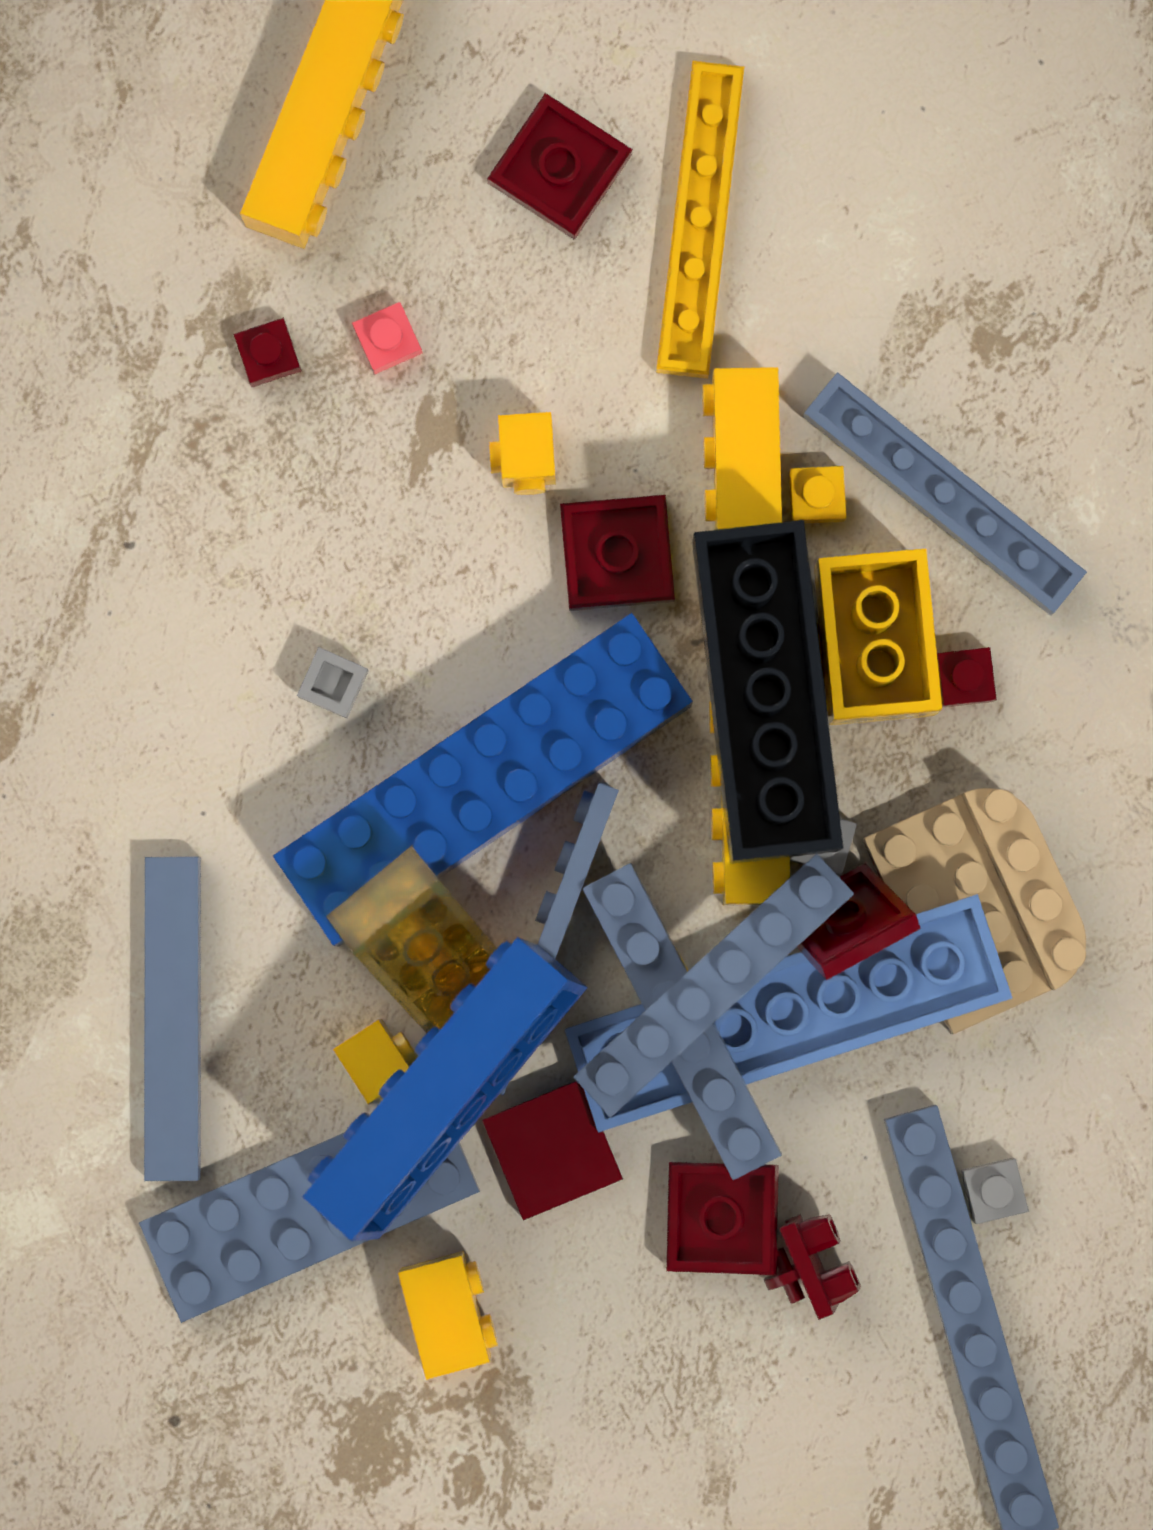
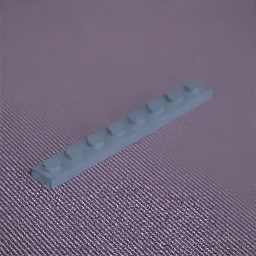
M931 1105L885 1118L884 1123L1001 1530L1059 1529L938 1105Z

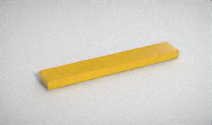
M692 61L656 373L704 379L709 377L744 66Z

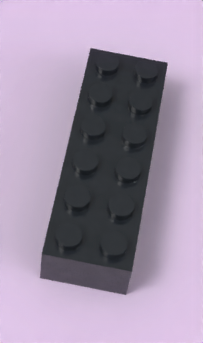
M804 520L694 532L692 548L730 864L838 852L844 849Z

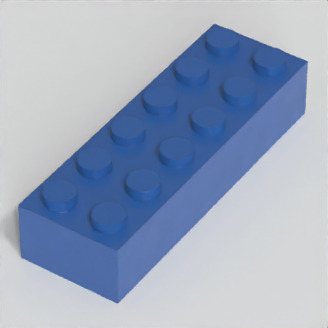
M519 937L512 944L509 941L503 942L489 957L486 967L490 971L477 986H474L472 983L469 984L454 999L450 1006L454 1014L441 1030L437 1026L433 1027L417 1044L414 1052L419 1056L407 1071L404 1072L400 1069L385 1082L379 1091V1095L383 1100L370 1115L366 1112L362 1113L347 1128L343 1138L348 1142L334 1158L331 1155L326 1156L310 1173L308 1181L312 1185L302 1197L350 1241L380 1239L588 988L539 945Z

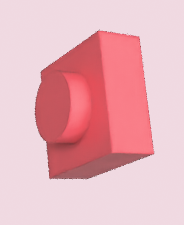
M401 302L352 322L374 374H378L423 354Z

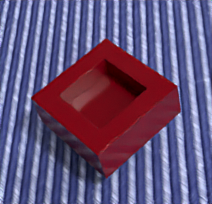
M284 318L234 334L252 388L302 372Z
M990 647L937 653L942 708L989 703L997 700Z

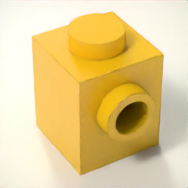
M551 412L498 415L499 441L489 442L491 474L501 473L503 488L513 487L514 494L517 495L541 494L546 492L545 485H556Z
M378 1019L333 1049L368 1104L378 1098L382 1101L383 1098L379 1095V1091L385 1082L400 1069L406 1072L412 1065L411 1063L418 1057L405 1035L399 1032L393 1036L383 1019Z

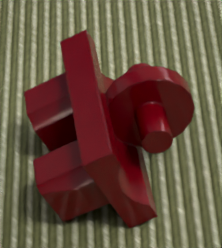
M801 1214L785 1220L786 1224L779 1228L794 1264L791 1265L784 1247L777 1249V1275H769L763 1280L768 1290L783 1286L790 1304H793L805 1298L798 1279L801 1278L816 1316L820 1320L833 1315L839 1303L844 1302L859 1292L861 1284L850 1261L825 1271L817 1254L841 1242L832 1216L830 1214L803 1221Z

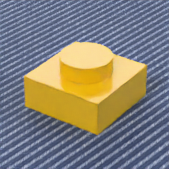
M843 466L790 468L789 482L792 521L804 520V524L845 522L846 503Z

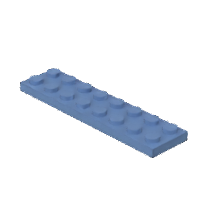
M978 894L916 914L920 930L827 981L801 952L786 956L714 1022L746 1085L1012 999ZM642 1004L564 1029L578 1072L645 1011ZM672 1062L611 1118L585 1091L598 1133L692 1102Z

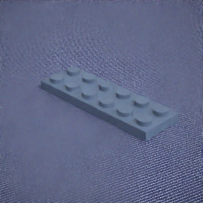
M344 1133L139 1222L181 1323L369 1241H350L302 1197L312 1185L308 1181V1177L317 1164L328 1155L334 1158L348 1142L343 1138ZM460 1142L385 1233L480 1192Z

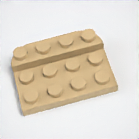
M993 788L970 790L862 839L878 876L915 914L978 894L1012 999L945 1020L951 1034H956L1046 992L1062 987L1076 974L1079 967L1083 965L1086 959V933L1082 919L1036 819L1029 808L1011 792Z

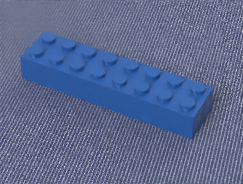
M630 613L274 854L273 857L332 945L339 947L690 709L693 701L633 613Z

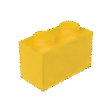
M464 1251L402 1267L398 1275L426 1380L490 1363V1348L498 1346V1340L491 1315L481 1316L476 1295L484 1293V1287L477 1262L467 1263Z

